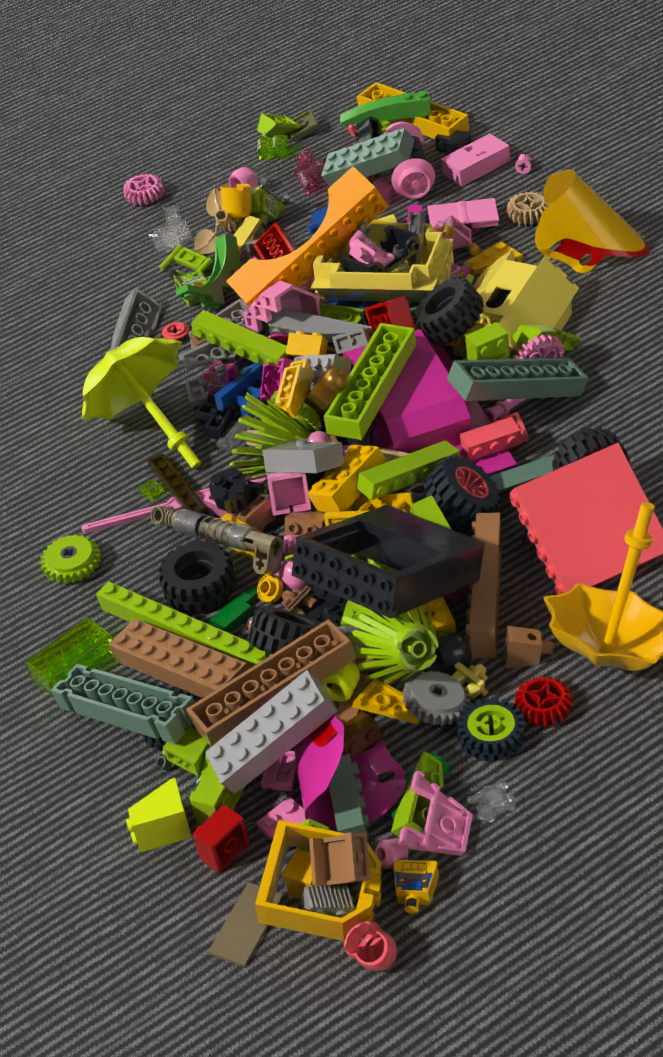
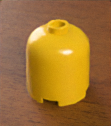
M230 184L220 186L222 209L227 212L230 219H233V222H241L242 218H246L247 215L251 214L252 186L250 184H237V187H230Z

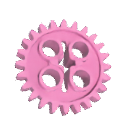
M547 333L546 336L541 334L539 338L534 336L533 341L529 339L527 345L522 344V350H517L519 354L513 356L514 359L564 358L562 354L565 353V350L563 349L564 345L554 335L550 336Z

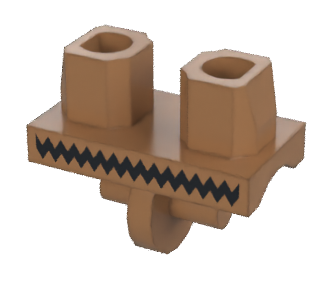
M306 586L299 594L296 590L292 592L284 591L282 594L284 601L281 604L287 611L305 615L306 612L300 609L301 606L310 611L315 607L317 600L310 594L311 588Z

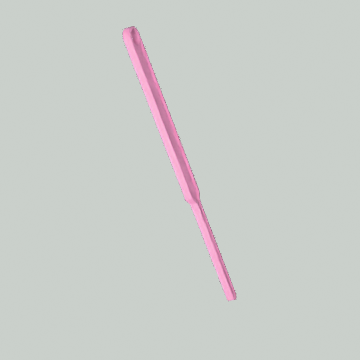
M267 475L256 478L248 477L246 480L262 484ZM207 488L195 491V493L204 503L203 500L210 490ZM174 497L167 503L156 505L172 506L177 510L182 509ZM155 506L82 525L81 528L83 533L86 534L150 517L151 510Z

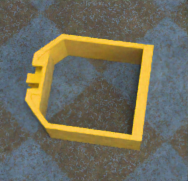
M278 820L255 903L258 923L345 941L349 931L357 924L368 920L373 921L374 905L379 906L381 901L382 871L380 869L382 863L367 843L370 880L362 882L356 910L342 918L273 904L288 845L310 850V839L344 835L341 832Z

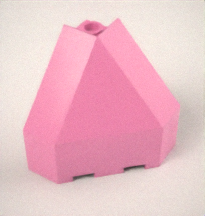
M278 281L262 292L259 298L250 305V308L243 313L246 328L259 333L263 330L262 321L270 322L273 320V311L278 313L282 309L297 312L304 311L312 315L321 316L318 300L323 297L286 282Z

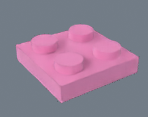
M289 796L257 821V828L273 841L278 820L299 824L306 820L304 808ZM288 845L287 851H289L294 846Z

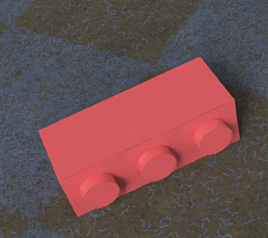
M509 417L461 433V448L469 461L522 444L521 430L514 419Z

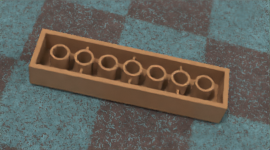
M476 513V521H472V532L475 535H472L471 538L484 542L485 547L479 581L469 585V591L472 592L468 593V606L471 607L467 609V621L470 622L466 624V636H470L467 640L472 658H497L502 557L500 513Z
M133 619L108 644L116 662L182 690H187L189 693L201 698L206 697L249 670L247 664L243 661L137 619Z
M329 619L188 707L186 711L194 728L212 747L306 670L322 681L355 660L356 655L351 641Z

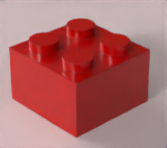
M226 805L214 811L211 817L198 826L193 833L200 860L218 873L226 868L250 844L243 817Z

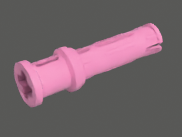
M526 399L498 401L494 407L487 408L484 413L490 422L493 423V418L497 420L501 416L508 415L510 409Z

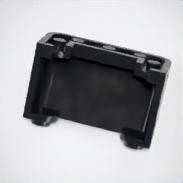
M389 225L384 229V232H386L385 238L379 240L380 245L384 250L392 254L394 246L398 244L399 250L404 248L402 257L395 258L394 261L384 267L381 262L377 261L370 265L365 264L347 253L341 257L344 271L388 273L418 252L420 249L419 235Z

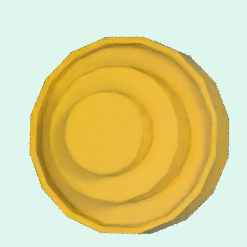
M274 574L264 575L257 586L259 598L267 603L278 601L283 592V582L279 576Z

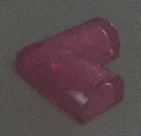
M322 160L295 175L306 195L320 189L316 180L322 178L321 175L325 165Z

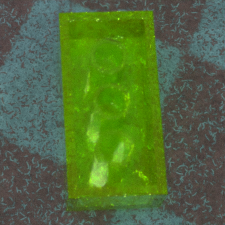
M86 616L24 663L30 678L54 697L50 690L60 680L65 681L68 678L67 673L76 664L87 666L91 671L111 656L112 652L108 644L113 638L110 633Z

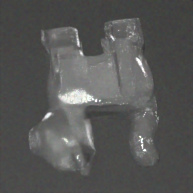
M504 781L488 785L474 796L467 798L470 804H475L480 800L485 804L476 807L478 811L477 820L493 822L496 814L504 813L506 810H516L515 798L511 792L507 793L505 791L508 787Z

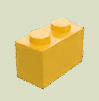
M296 331V334L289 333L286 354L292 358H295V356L326 355L328 340L320 333H312V335H306L305 332Z

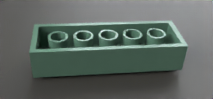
M404 127L387 134H382L376 138L356 143L347 148L330 152L327 155L321 176L331 187L352 167L356 168L364 177L395 168L400 163L410 159L414 139Z

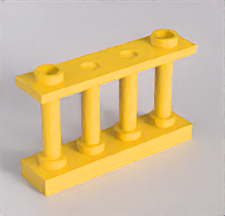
M389 493L374 500L361 494L345 511L326 512L323 516L325 524L328 526L385 505L410 512V507L414 502L412 493Z

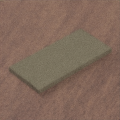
M247 883L208 951L209 955L246 967L269 926L258 923L255 903L260 888L259 885ZM276 892L273 904L280 905L285 895Z

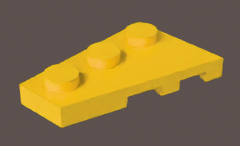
M501 241L465 261L463 264L467 263L470 265V273L473 275L480 274L485 268L494 264L496 260L506 255L513 248ZM514 250L515 260L517 262L522 261L523 255Z
M376 678L353 701V708L417 725L421 721V719H416L414 714H410V709L405 708L406 703H403V693Z

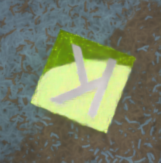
M152 479L138 488V493L150 501L164 491L163 486Z

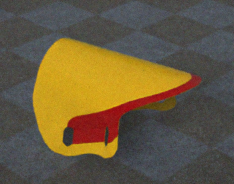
M564 170L548 178L543 189V197L549 207L542 213L535 232V244L544 256L546 254L549 258L562 261L571 266L576 272L587 273L606 256L642 257L649 253L650 249L644 238L574 170ZM557 241L561 242V244L555 250L550 251V248ZM589 254L591 260L584 266L580 265V259Z

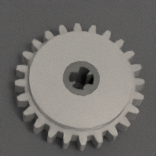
M429 671L426 673L421 672L420 675L414 674V678L410 677L408 682L405 683L402 696L403 703H406L405 708L410 709V714H414L416 719H421L424 723L443 726L447 723L451 725L452 721L456 723L459 721L458 717L460 714L462 715V710L464 708L468 709L470 694L465 692L464 689L466 687H462V682H458L447 673Z

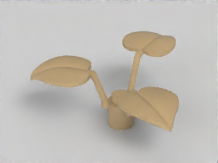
M216 188L211 191L206 203L208 214L211 217H215L217 222L215 224V232L213 234L209 229L201 230L197 233L194 240V252L202 255L215 252L214 240L218 238L216 235L218 234L219 226H226L230 223L236 230L239 228L229 219L227 212L222 209L221 192ZM261 225L250 241L258 240L265 233Z

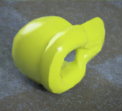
M352 661L321 681L332 701L345 702L351 698L353 690L359 682V668ZM327 683H332L330 688L327 686Z

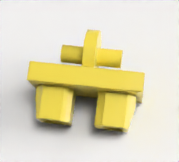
M460 662L454 665L456 672L451 677H454L458 682H462V685L465 682L468 684L464 690L470 694L469 698L471 700L479 694L483 697L488 694V691L484 688V681L487 680L485 666L482 664L477 666L471 665L468 669Z

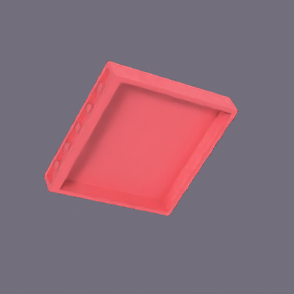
M619 443L520 485L510 492V501L514 507H517L520 513L519 519L523 525H526L528 537L532 543H535L537 555L541 561H544L547 567L546 573L550 579H553L558 595L569 591L577 583L595 587L622 574L629 546L625 542L626 531L635 528L641 503L649 502ZM654 511L647 532L652 536V543L648 549L642 550L637 567L663 556V528Z

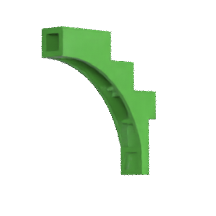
M224 234L214 240V268L205 285L198 287L186 284L176 290V296L182 297L185 300L192 299L196 300V302H201L202 308L209 309V311H216L219 307L225 305L224 295L232 290L226 281L241 268L237 237Z

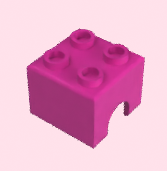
M282 358L278 360L281 365L268 363L263 366L260 399L270 400L275 391L279 390L284 368L290 367V363L295 362L294 360Z

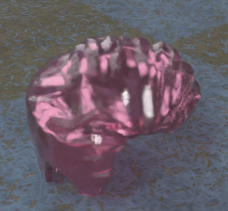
M304 147L299 155L295 157L299 165L294 168V174L310 173L313 170L315 159L311 150Z

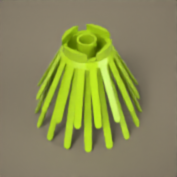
M247 393V396H245V399L248 401L246 403L247 406L242 405V409L261 418L262 421L245 415L244 419L239 418L238 421L260 431H258V434L242 431L241 434H235V438L262 445H257L255 448L239 447L233 449L232 453L263 455V449L288 442H296L301 439H307L308 441V436L313 432L306 431L270 400H267V406ZM264 458L235 461L229 465L243 466L265 463ZM265 466L239 469L243 474L259 473L252 475L251 478L276 473L264 472L266 471Z
M352 602L354 607L365 613L359 614V619L371 626L347 616L343 617V622L371 633L353 630V636L345 635L352 643L380 648L353 647L356 658L385 659L359 663V671L394 666L367 675L365 679H375L393 673L384 677L382 681L388 684L405 675L400 680L401 683L414 673L418 674L421 670L429 667L437 657L435 655L436 648H438L436 626L432 627L430 610H427L426 618L422 606L416 608L419 618L415 610L412 609L409 611L411 617L407 612L391 619L382 615L387 619L385 620L372 610Z

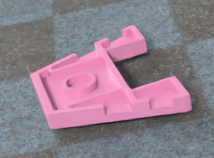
M417 770L413 775L410 791L431 800L424 833L404 826L401 829L397 847L462 856L466 852L473 814L451 796L449 798L439 791L440 787L437 784L428 782L424 778V774Z

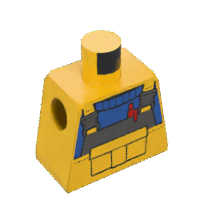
M396 860L393 862L397 901L399 904H405V911L407 913L415 914L419 911V905H429L431 903L439 878L437 861Z

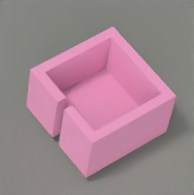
M277 472L267 474L273 516L290 513L289 505H293L294 512L311 510L310 499L307 495L306 473Z

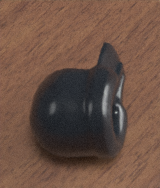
M447 633L438 637V648L435 651L437 657L429 667L421 670V672L439 671L452 676L456 672L454 665L458 662L469 669L471 658L468 640L459 633Z

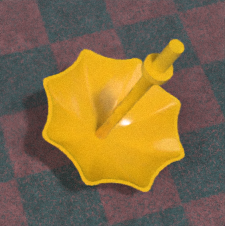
M649 502L641 503L635 528L626 531L625 542L629 546L618 591L604 590L577 583L565 593L544 597L546 606L552 615L549 626L558 641L573 652L585 656L596 666H612L628 671H639L663 659V611L648 604L636 593L630 591L641 552L648 549L652 543V536L647 532L655 506Z

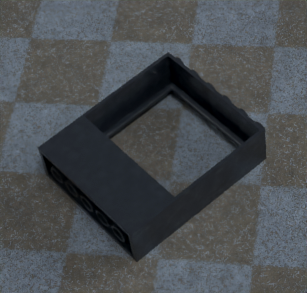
M385 505L297 536L291 576L391 619L479 581L485 543L390 505ZM359 554L395 569L397 572L391 573L351 555Z

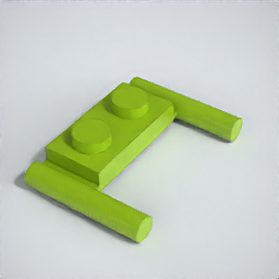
M179 244L159 266V269L164 271L168 264L175 260L176 263L194 271H200L203 274L213 263V260Z

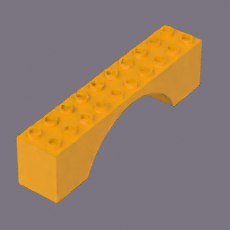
M352 167L328 188L329 204L325 218L316 233L304 245L290 254L276 259L256 260L251 258L226 281L249 308L262 292L278 281L300 287L314 274L313 262L317 255L324 256V262L327 263L349 243L353 235L360 229L363 221H366L365 226L367 227L389 207L376 187L356 168Z

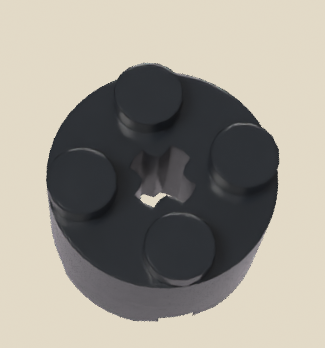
M226 469L211 476L209 490L216 506L220 510L222 509L227 513H236L247 506V502L249 499L251 500L252 492L244 474L239 469Z

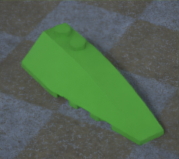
M429 91L404 93L368 102L341 114L340 124L341 126L360 124L370 116L379 121L430 116Z

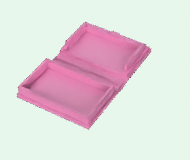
M495 198L427 206L432 230H434L438 221H444L450 215L463 224L471 223L472 228L498 226L499 217Z

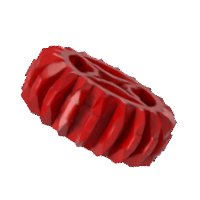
M541 675L539 679L533 676L532 681L526 680L525 685H520L519 690L516 691L515 706L521 710L524 721L527 720L528 725L535 723L536 727L544 725L545 728L547 724L555 726L556 722L562 723L563 718H568L569 712L572 710L573 697L571 696L570 688L567 687L565 682L560 683L559 678L553 680L551 675L548 678H544Z

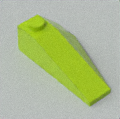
M425 751L422 753L414 773L417 770L421 771L424 774V778L431 784L433 782L440 787L439 791H441L443 787L442 762ZM413 775L397 809L391 830L398 837H400L401 829L404 826L420 833H424L431 800L410 791Z

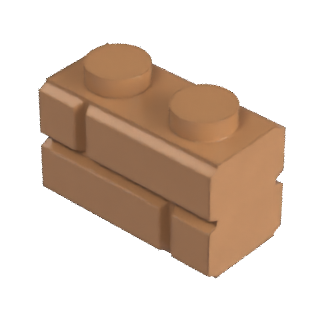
M261 493L236 518L263 533V528L275 522L278 515L273 516L270 495Z

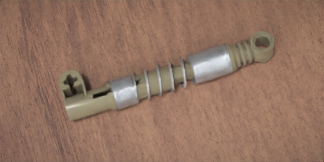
M155 506L151 510L150 518L155 525L169 526L180 533L207 539L222 545L228 544L229 547L243 551L254 550L253 568L258 574H276L280 570L284 548L283 540L280 537L258 532L256 528L247 525L237 524L187 509L177 510L172 506Z

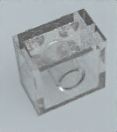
M180 219L168 221L165 226H158L152 229V233L148 234L156 252L168 251L194 238L187 221H180Z

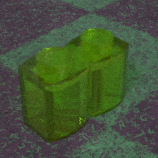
M276 135L273 138L262 137L258 139L259 159L266 160L273 157L281 158L288 156L289 142L287 135Z

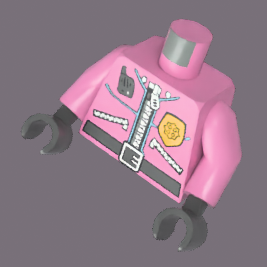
M366 221L362 222L360 229L349 241L351 248L349 254L358 261L368 265L377 261L381 262L385 267L394 261L395 258H401L404 248L399 250L398 244L394 246L393 253L391 254L367 236H364L369 234L372 225L366 227Z

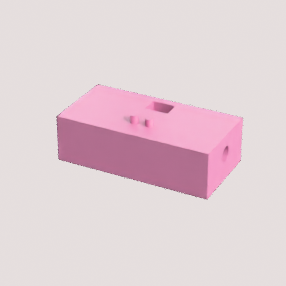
M488 134L441 158L442 174L462 187L510 162V147L492 134Z

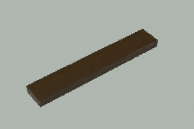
M164 454L147 461L148 466L182 509L202 514L209 513L205 504Z

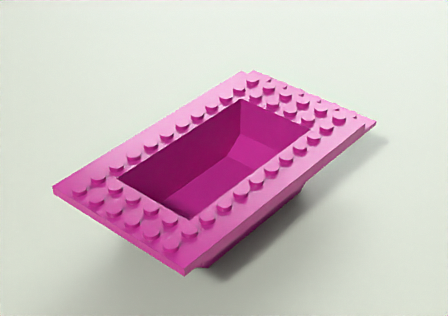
M416 329L414 330L416 347L368 428L369 430L381 427L374 430L373 441L370 446L410 454L446 440L460 450L459 457L467 458L461 448L460 434L491 424L477 400L465 401L447 380L453 362L442 345L431 343L422 330ZM366 346L342 353L343 357L352 359L350 372ZM508 449L472 460L490 476L517 467V463Z

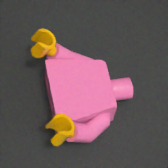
M450 215L444 221L436 223L434 230L435 232H442V239H453L452 250L465 248L474 256L479 254L481 249L478 248L476 243L471 242V229L455 217Z

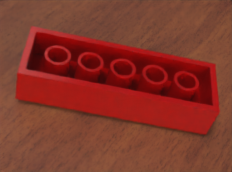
M276 222L253 244L262 260L283 257L298 249L290 235Z

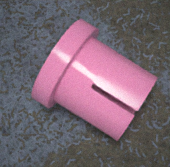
M521 154L515 164V169L518 173L526 174L530 171L529 155L526 154L525 157V154Z

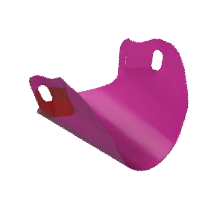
M335 715L294 746L305 819L319 822L329 827L328 830H337L329 783L339 765L344 747V725ZM382 738L371 745L375 747L363 751L351 759L352 762L356 761L359 774L356 775V778H360L363 787L360 797L364 796L367 807L363 812L368 815L370 823L379 819L393 807L403 795L406 787L404 770L389 754L385 741ZM388 771L395 773L393 780L384 783L378 781V775Z

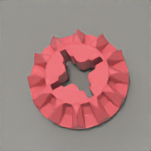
M174 322L163 328L162 335L165 339L183 340V337L188 336L189 329L185 323Z

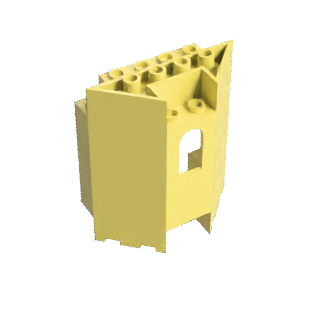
M370 223L367 226L372 225L370 232L364 236H367L381 247L379 240L385 238L386 232H384V229L391 225L408 231L409 223ZM425 224L421 265L412 264L409 273H405L406 260L388 273L345 272L341 257L347 253L349 254L351 248L348 243L327 263L324 262V256H316L313 262L315 280L311 289L315 290L317 295L322 296V300L385 302L405 295L408 302L421 303V300L427 296V293L435 289L434 287L446 280H450L451 264H453V239H442V232H435V230H432V224Z
M513 248L506 255L496 260L494 264L485 268L473 285L484 302L483 312L480 314L479 320L474 323L475 325L466 334L444 345L453 346V355L466 358L465 335L497 322L508 333L510 359H514L513 356L519 354L517 352L519 348L512 337L517 328L526 324L562 330L572 315L571 300L579 287L575 283L571 284L566 278L567 275L559 267H555L549 261L550 258L546 254L539 265L535 266L516 262ZM501 290L510 292L500 307L489 308L485 305L487 301L493 302Z

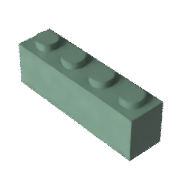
M554 455L492 475L491 480L496 483V489L500 493V504L510 501V492L514 488L552 472Z
M350 754L341 756L339 765L329 783L337 831L341 833L364 832L369 837L367 828L370 827L368 815L363 812L364 809H367L364 796L360 797L363 787L360 778H356V775L359 774L356 761L352 762Z

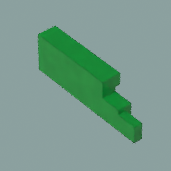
M252 586L248 591H243L207 621L206 624L227 633L233 631L253 614L251 604L254 603V599L258 596L257 589Z

